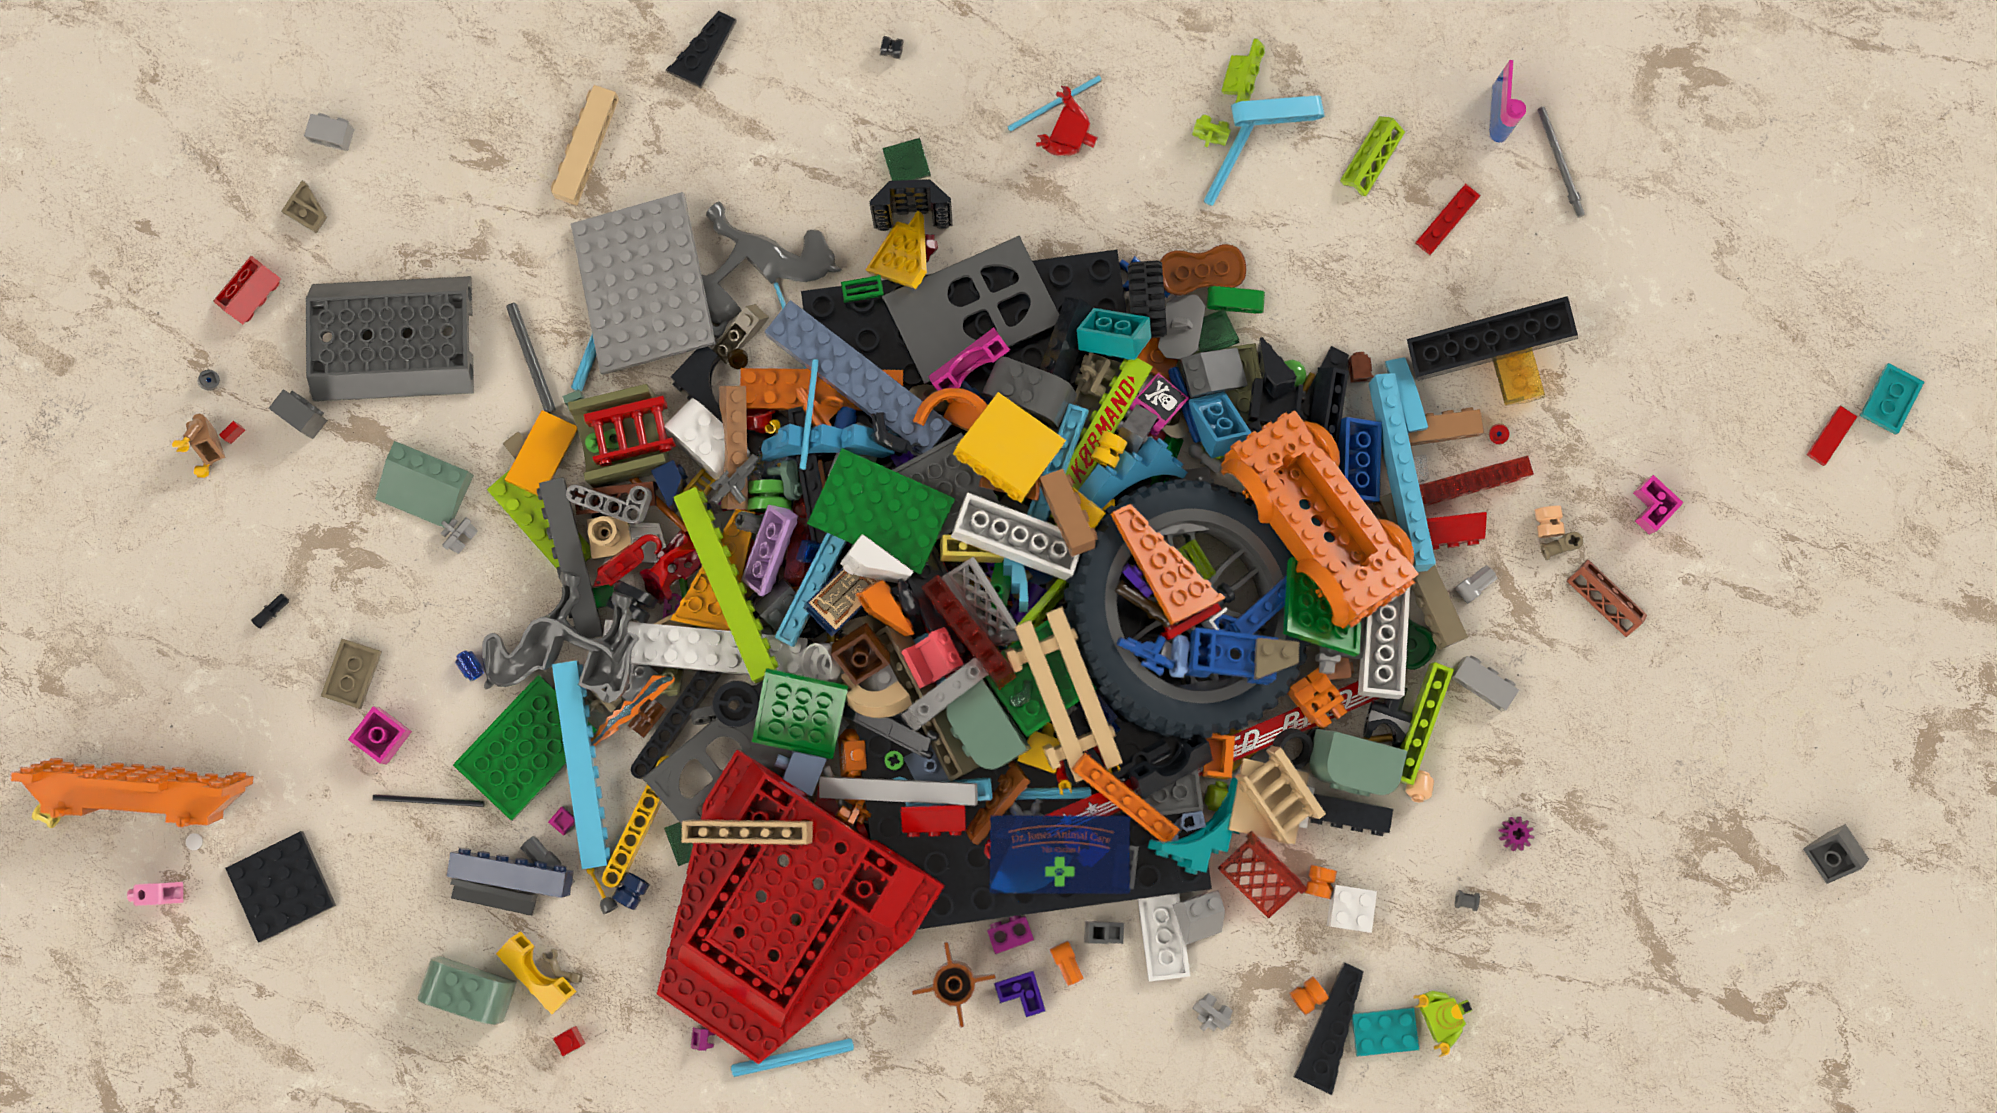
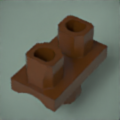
M648 699L628 726L645 738L667 708L655 699L653 701Z

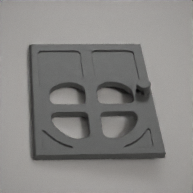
M1020 235L924 277L916 289L903 286L882 296L925 385L931 382L928 377L976 341L963 330V323L967 317L983 310L987 311L998 334L1006 345L1011 347L1055 327L1059 316ZM990 266L1006 267L1015 271L1019 280L1007 288L992 293L989 291L980 272L983 268ZM969 277L972 279L980 295L979 300L963 307L954 306L948 300L949 286L958 279ZM1026 294L1031 301L1026 316L1016 326H1007L997 305L1016 295Z
M763 681L754 686L759 697L761 696ZM716 717L644 776L643 780L682 824V821L701 820L698 807L706 800L724 771L706 753L707 746L715 739L729 737L736 740L740 744L743 753L783 778L785 770L774 766L779 754L790 758L793 751L752 742L756 717L741 727L727 726ZM697 759L712 776V781L695 796L687 798L682 795L679 789L680 775L689 760Z

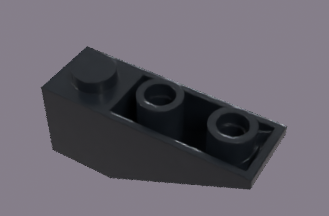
M1260 337L1257 354L1261 378L1264 379L1263 386L1273 398H1276L1294 390L1296 375L1285 364L1283 358L1278 356L1273 350L1271 344L1267 343L1263 337Z

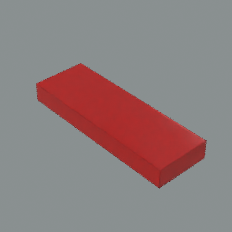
M1842 406L1837 407L1806 455L1822 466H1825L1857 416Z

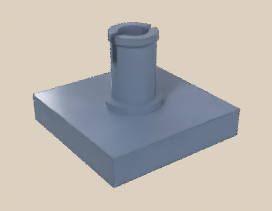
M932 746L929 749L934 752L931 759L924 758L914 752L903 757L914 780L949 781Z

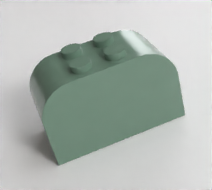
M986 678L981 679L948 704L947 717L952 725L950 730L956 739H961L964 744L962 749L966 756H971L979 766L986 769L999 768L1031 749Z
M1316 729L1313 740L1314 748L1309 761L1310 770L1315 778L1330 783V788L1367 797L1370 796V793L1387 795L1398 787L1407 755L1406 750L1336 731Z
M437 956L430 960L417 1000L426 1005L474 1021L496 1025L504 1022L517 981Z

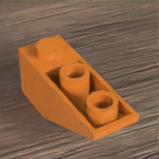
M883 580L875 581L856 593L857 598L868 614L903 636L914 634L911 622L902 614L901 605L892 597L891 588Z

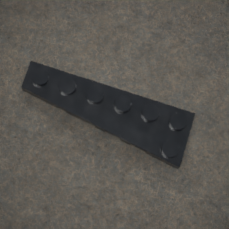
M1345 962L1341 966L1328 996L1329 999L1326 1000L1293 1075L1294 1078L1330 1095L1334 1091L1340 1060L1344 1052V1044L1348 1036L1355 1001L1357 1000L1364 971Z

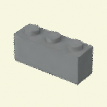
M1474 656L1463 657L1451 679L1501 712L1508 709L1519 691L1515 687L1516 684L1507 678L1503 680L1497 676L1499 673L1490 667L1485 668L1481 665V661Z

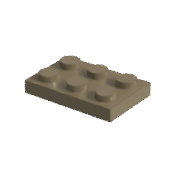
M341 638L321 697L362 709L382 651Z

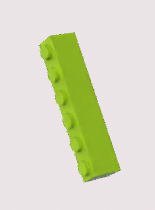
M1436 662L1428 665L1412 710L1413 716L1409 730L1399 749L1407 751L1400 783L1414 785L1454 669Z

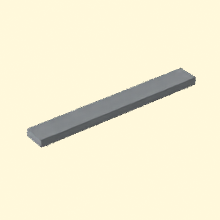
M819 777V798L956 805L978 804L977 783Z

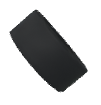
M1285 729L1276 736L1273 746L1281 747L1284 750V746L1290 739L1295 737L1301 739L1303 744L1302 751L1297 758L1290 760L1295 769L1303 768L1310 761L1314 748L1313 742L1308 735L1298 729Z

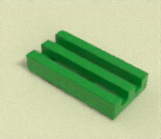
M880 275L841 282L844 303L882 297L884 295ZM878 282V284L846 290V287ZM879 289V291H875V292L864 293V294H858V295H853V296H847L848 294H854V293H859V292H865V291H871V290Z

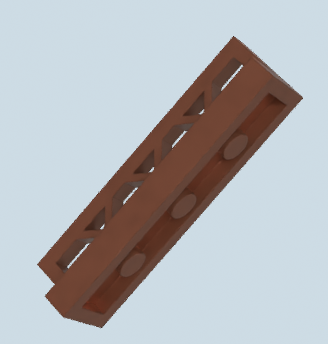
M654 481L592 488L612 497L617 495L615 498L619 499L621 495L629 494L635 486L647 487L652 492L650 506H657L655 491L658 490V484ZM640 490L637 493V498L642 492H644L643 490ZM578 491L575 492L577 497H586V495L580 494ZM595 496L594 498L597 499H593L594 506H598L600 498L599 496ZM575 504L576 515L600 513L592 509L581 510V506ZM613 504L612 511L619 510V506H614Z
M1587 559L1567 579V582L1625 637L1630 635L1645 621L1647 614L1590 560ZM1581 574L1587 580V586L1579 585L1574 579ZM1591 590L1599 591L1602 594V600L1594 599L1591 596ZM1606 604L1614 605L1617 608V614L1609 613L1606 610ZM1621 619H1629L1634 625L1627 630L1621 625Z

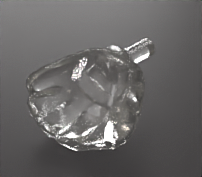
M759 446L758 454H755L758 461L754 464L755 469L747 476L748 482L760 480L764 471L765 461L762 460V446Z

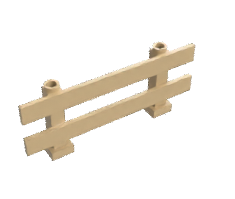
M1060 607L1046 613L1054 635L1039 641L1031 620L1014 626L1023 648L1015 651L1011 647L1004 650L1014 673L1022 670L1021 664L1029 663L1060 741V745L1055 747L1050 743L1042 746L1049 766L1052 769L1061 767L1059 761L1067 759L1075 782L1083 780V778L1076 774L1072 767L1081 758L1085 750L1098 746L1106 769L1123 762L1113 739L1116 736L1112 725L1108 726L1076 645L1075 641L1078 640L1074 628L1070 629L1064 611ZM1057 649L1061 651L1092 730L1079 737L1075 735L1044 656Z

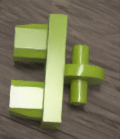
M1205 114L1200 119L1197 118L1192 135L1205 140L1204 147L1208 148L1209 143L1226 145L1230 133L1228 122L1219 121L1218 125L1211 123L1212 118Z

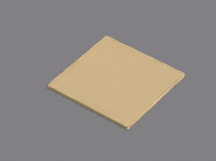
M1243 758L1240 774L1249 777L1265 763ZM1274 767L1256 781L1253 786L1260 794L1280 777L1281 772L1278 768ZM1297 770L1307 785L1309 773ZM1285 783L1264 801L1270 811L1291 794L1292 788L1289 784ZM1237 784L1228 830L1275 840L1271 834L1273 831L1248 794L1244 793ZM1296 800L1276 817L1281 827L1302 811L1303 805L1300 800ZM1299 824L1287 833L1291 844L1296 843Z

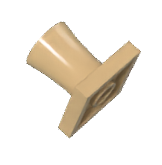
M611 516L587 519L591 557L593 560L614 557L625 547L632 544L630 524L628 522Z

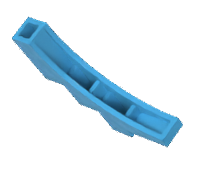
M788 424L779 428L777 435L763 441L761 447L762 460L770 462L779 458L801 454L804 427ZM820 424L810 429L808 453H840L841 448L854 454L885 458L894 454V451L886 449L872 440L873 428L853 424L840 429Z
M1149 436L1137 453L1133 451L1130 454L1124 450L1119 456L1120 459L1115 469L1109 465L1105 468L1098 464L1078 491L1102 509L1116 495L1140 480L1163 474L1184 478L1188 472L1182 468L1184 464L1171 456L1173 453L1167 449V443L1160 438L1156 441Z

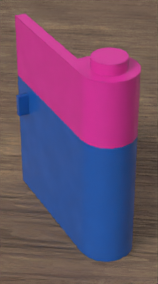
M1514 60L1508 61L1492 85L1489 134L1491 139L1498 143L1504 142L1526 114L1524 102L1518 99H1511Z

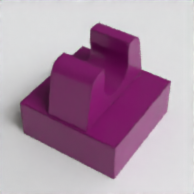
M692 1027L691 1049L706 1051L709 1048H713L714 1044L708 1043L707 1039L708 1036H714L715 1034L705 1028Z

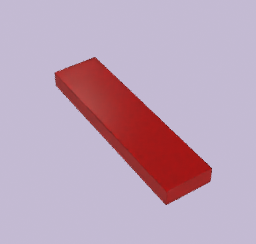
M1465 183L1415 244L1431 255L1481 195Z

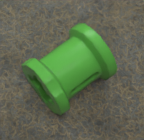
M890 751L885 756V764L891 770H897L904 764L902 754L897 751ZM895 755H898L897 759L900 763L891 766L889 758H894Z

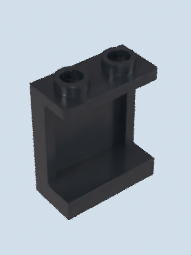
M1254 379L1252 382L1248 421L1255 422L1259 420L1260 423H1275L1279 416L1286 412L1290 414L1293 411H1296L1300 418L1303 419V411L1300 410L1301 403H1304L1306 391H1303V385L1294 386V390L1273 398L1263 386L1264 379Z

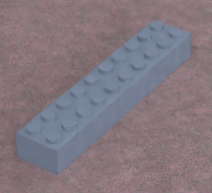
M791 300L765 330L767 338L810 371L812 360H819L817 376L871 417L873 413L884 412L886 429L897 437L909 440L910 445L913 443L921 444L922 448L918 446L913 448L920 455L939 445L952 429L951 423L933 409L924 426L913 422L915 414L923 401Z

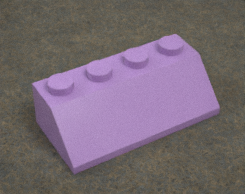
M768 505L741 578L759 596H764L771 592L798 516L791 510L773 505Z

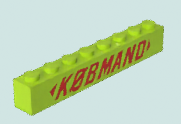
M1139 358L1123 360L1119 368L1122 372L1119 377L1114 376L1109 385L1112 389L1109 394L1104 393L1099 402L1102 406L1099 411L1094 410L1089 418V421L1092 423L1088 429L1084 427L1079 436L1081 441L1075 447L1066 471V475L1069 474L1071 477L1073 488L1079 490L1092 473L1097 462L1091 456L1095 448L1100 446L1099 439L1103 431L1115 434L1117 427L1132 405L1153 366Z

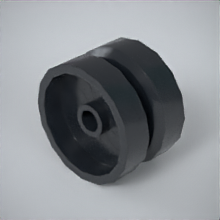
M618 580L614 591L633 598L629 607L633 614L631 620L647 623L650 614L640 607L642 605L649 609H654L659 599ZM610 596L605 606L614 610L611 601L612 596Z

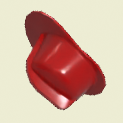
M746 410L747 429L754 430L757 433H767L765 426L771 425L770 421H772V414L775 410Z

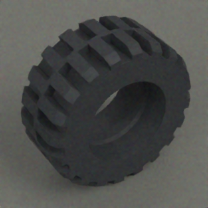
M1158 260L1131 262L1128 265L1131 314L1150 317L1151 338L1164 337L1167 335L1162 262Z

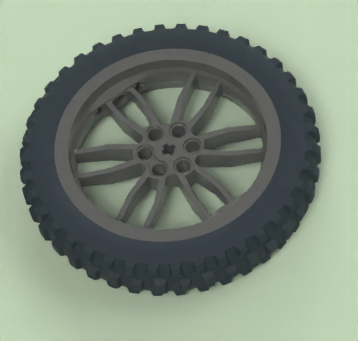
M1182 479L1165 482L1164 484L1163 482L1154 483L1148 489L1144 486L1135 490L1130 497L1128 495L1123 496L1117 500L1118 505L1116 507L1111 505L1104 510L1106 514L1094 528L1097 534L1095 548L1079 555L1072 577L1066 579L1069 587L1064 590V598L1068 603L1064 614L1070 629L1074 628L1078 640L1075 642L1089 678L1096 688L1095 691L1099 696L1104 695L1103 701L1115 710L1119 709L1118 713L1130 722L1135 721V724L1143 726V728L1160 732L1164 736H1180V738L1190 739L1193 735L1200 734L1203 738H1210L1215 733L1225 735L1229 734L1232 728L1240 730L1247 727L1248 721H1257L1262 718L1263 712L1266 709H1274L1279 704L1278 698L1286 696L1290 691L1289 684L1291 681L1297 680L1300 675L1299 667L1306 663L1307 654L1305 651L1306 647L1310 646L1311 643L1283 634L1284 606L1258 629L1260 631L1259 635L1299 642V661L1296 665L1276 672V680L1270 684L1247 683V677L1239 676L1219 680L1218 674L1214 673L1208 676L1209 679L1202 682L1195 680V676L1184 674L1186 685L1180 686L1159 679L1148 671L1145 666L1141 665L1142 661L1146 662L1145 658L1139 662L1133 653L1117 645V640L1120 637L1125 638L1119 624L1117 613L1118 593L1115 592V589L1119 583L1122 568L1128 564L1127 561L1132 553L1111 514L1131 504L1148 521V525L1156 533L1159 532L1164 537L1163 540L1171 547H1174L1172 537L1183 536L1186 541L1187 560L1195 565L1198 574L1199 554L1194 534L1205 533L1224 543L1234 553L1220 563L1206 578L1212 584L1211 587L1216 590V587L1213 584L1224 569L1239 557L1249 572L1230 587L1234 591L1252 577L1260 599L1287 575L1288 560L1294 556L1270 524L1260 523L1254 501L1249 498L1245 499V495L1240 492L1236 493L1230 489L1228 490V487L1215 483L1210 484L1205 481H1182ZM1142 575L1143 580L1147 582L1144 575ZM1147 597L1152 601H1158L1156 597ZM1227 610L1222 615L1238 619L1242 613ZM1156 620L1140 629L1131 638L1137 641L1150 630L1163 624ZM1202 622L1195 625L1196 628L1205 629L1201 624ZM1219 623V628L1223 629V625ZM1191 628L1182 632L1181 635L1188 638L1192 632ZM1173 638L1167 640V642L1171 643L1173 641Z

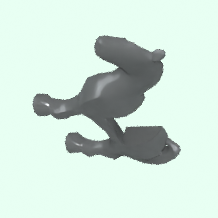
M719 201L714 203L706 212V216L714 222L713 229L719 235L726 236L736 243L726 262L716 272L702 275L715 339L723 335L728 322L742 311L732 297L718 283L744 259L747 258L771 284L777 278L808 282L818 280L828 272L842 271L835 264V255L819 230L813 229L806 232L802 254L797 256L783 249L776 241L764 235L744 232L730 225L725 217V207Z
M561 571L560 580L563 591L559 604L548 615L531 621L524 631L519 645L511 654L506 650L503 640L498 634L490 633L484 637L482 659L487 676L484 688L489 689L494 684L499 687L516 685L537 669H549L558 658L565 640L589 650L578 685L585 689L593 690L603 702L610 703L618 699L629 686L632 650L640 639L639 636L628 633L627 630L628 622L633 617L629 609L633 598L623 593L613 592L611 598L614 606L612 626L604 637L590 639L579 633L566 620L571 609L580 601L581 595L577 587L582 577L574 573Z

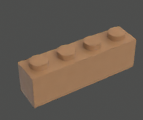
M1468 407L1454 413V410H1447L1441 412L1442 415L1435 416L1434 413H1426L1425 417L1428 428L1408 433L1410 446L1479 437L1484 433L1480 409L1474 410L1473 407Z
M1060 469L1039 477L1040 488L1071 557L1094 549L1097 534L1094 528H1090L1088 525V514L1079 505L1081 500L1078 493H1074L1072 490L1073 483L1070 475H1066L1064 470Z

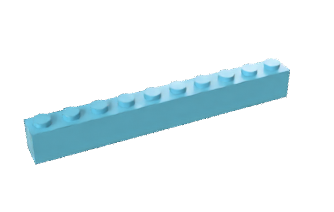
M1395 373L1377 374L1368 385L1376 421L1382 422L1381 446L1398 526L1407 534L1414 550L1413 567L1417 572L1428 571L1436 564L1396 376Z
M579 661L552 664L581 866L582 869L608 865V860L611 858L610 847L606 848L605 840L608 839L607 827H603L602 819H605L604 806L600 807L599 799L602 798L601 786L597 787L596 778H599L598 766H594L593 758H596L595 745L591 746L590 738L593 737L592 725H588L587 717H590L589 705H585L584 697H587V689L578 685L584 667L583 664H579Z

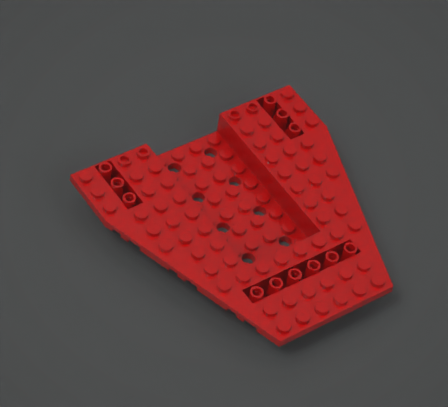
M738 749L704 801L701 820L803 821L808 819L813 821L812 843H694L686 872V881L682 888L683 893L680 905H678L670 937V945L666 953L664 969H662L656 994L751 1060L760 1064L910 941L945 885L879 841H869L805 798L806 793ZM838 842H843L846 845V852L844 854L837 852L836 845ZM781 855L788 856L789 864L787 866H782L779 863ZM816 878H821L824 881V887L821 890L814 887V880ZM759 890H763L767 894L765 902H760L757 899ZM796 913L801 916L802 922L800 925L792 923L791 918L793 914ZM737 926L743 927L745 931L742 938L735 935V928ZM772 949L779 952V959L777 961H773L769 957Z

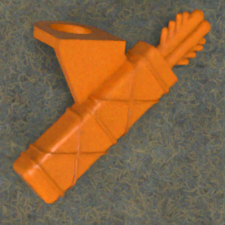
M800 387L796 389V397H798L799 402L804 403L802 408L806 414L809 392ZM827 396L818 404L814 399L811 420L813 426L816 427L820 424L832 426L829 420L843 407L844 401L837 397Z

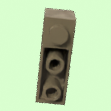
M756 304L745 306L712 350L727 364L729 353L734 349H742L759 332L769 319V316Z

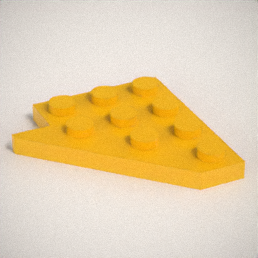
M917 211L909 224L897 221L865 270L871 275H880L883 279L916 289L927 273L924 215Z

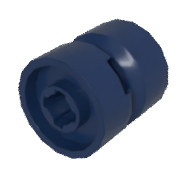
M626 872L621 881L622 887H617L612 898L627 908L636 910L641 901L640 895L646 893L650 884L642 878Z

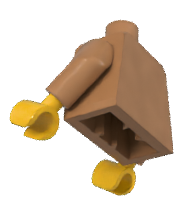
M196 414L192 417V421L186 423L187 431L183 435V440H174L172 447H178L176 452H187L190 442V446L204 463L203 466H195L194 474L197 477L206 478L210 473L209 466L225 458V454L215 428L203 414Z

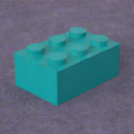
M1093 308L1077 328L1079 350L1135 360L1151 339L1150 317Z

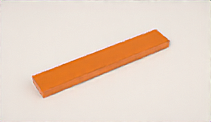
M1086 753L1072 767L1076 774L1161 842L1171 841L1180 831L1176 825Z

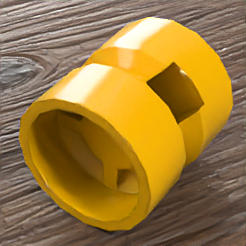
M1103 431L1099 439L1100 446L1095 448L1091 458L1105 467L1109 465L1115 469L1120 459L1118 455L1123 453L1127 441L1113 433Z

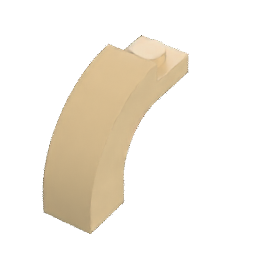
M845 673L841 675L842 685L848 686L847 703L855 712L872 718H886L897 715L912 705L910 695L898 681L884 690L872 692L864 690L858 684L855 686Z

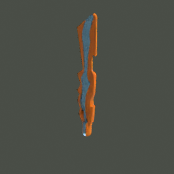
M653 675L633 701H624L621 709L614 710L613 715L608 716L606 722L599 726L598 733L590 739L591 745L596 746L601 740L607 739L618 731L619 725L628 722L638 714L643 703L648 699L653 701L675 681V678L672 676Z

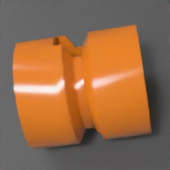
M1311 865L1308 875L1311 881L1307 882L1305 893L1331 899L1333 893L1331 884L1335 882L1337 871Z
M1313 976L1303 983V988L1298 986L1289 993L1305 1016L1315 1009V1004L1321 1005L1329 999L1325 990Z

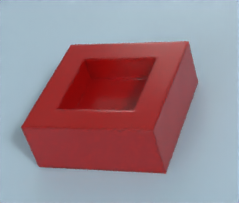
M232 421L219 436L224 441L232 444L246 430L239 423Z

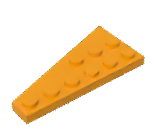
M735 509L722 533L724 538L721 541L723 546L727 545L731 553L729 560L731 564L734 563L739 571L737 578L740 583L742 582L741 578L745 570L753 533L737 529L735 519L739 512L745 510ZM702 565L687 594L681 600L678 609L670 620L715 630L730 631Z

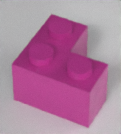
M1652 475L1645 479L1633 492L1647 506L1635 522L1650 535L1657 532L1684 502L1657 477Z

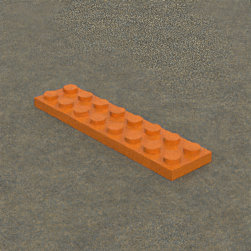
M741 368L740 386H746V410H788L804 406V403L799 402L798 397H796V389L803 387L809 392L811 371L809 369ZM882 370L903 386V370ZM817 376L814 399L818 404H820L824 397L831 396L843 400L844 407L862 411Z

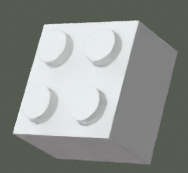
M1332 884L1333 893L1329 903L1327 926L1372 933L1377 891Z

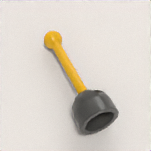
M587 868L586 872L591 875L602 897L600 909L603 915L618 908L613 898L606 897L594 874L595 869Z

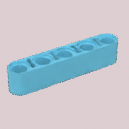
M1321 96L1241 101L1231 105L1234 125L1237 127L1314 121L1325 116Z

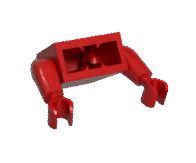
M1061 86L1063 93L1057 91L1056 96L1062 98L1065 107H1063L1050 138L1047 134L1037 135L1041 142H1036L1035 145L1036 147H1042L1051 155L1071 156L1080 153L1083 144L1094 148L1098 137L1088 133L1091 124L1090 120L1071 96V89L1068 86Z

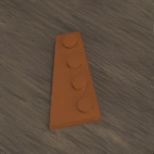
M1014 760L1007 764L1010 766L1005 775L1001 774L997 780L1000 784L995 792L992 793L993 798L986 800L985 808L979 809L965 831L971 842L976 845L986 838L991 828L1000 821L1001 816L1013 805L1015 799L1027 788L1030 782L1019 764Z

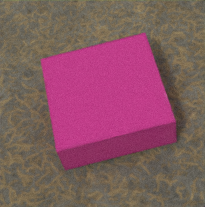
M561 806L548 823L562 835H565L575 824V819L569 811Z

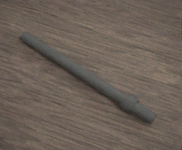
M1540 107L1537 110L1567 188L1568 200L1570 204H1573L1577 218L1582 217L1585 213L1580 202L1582 200L1579 192H1576L1546 108Z

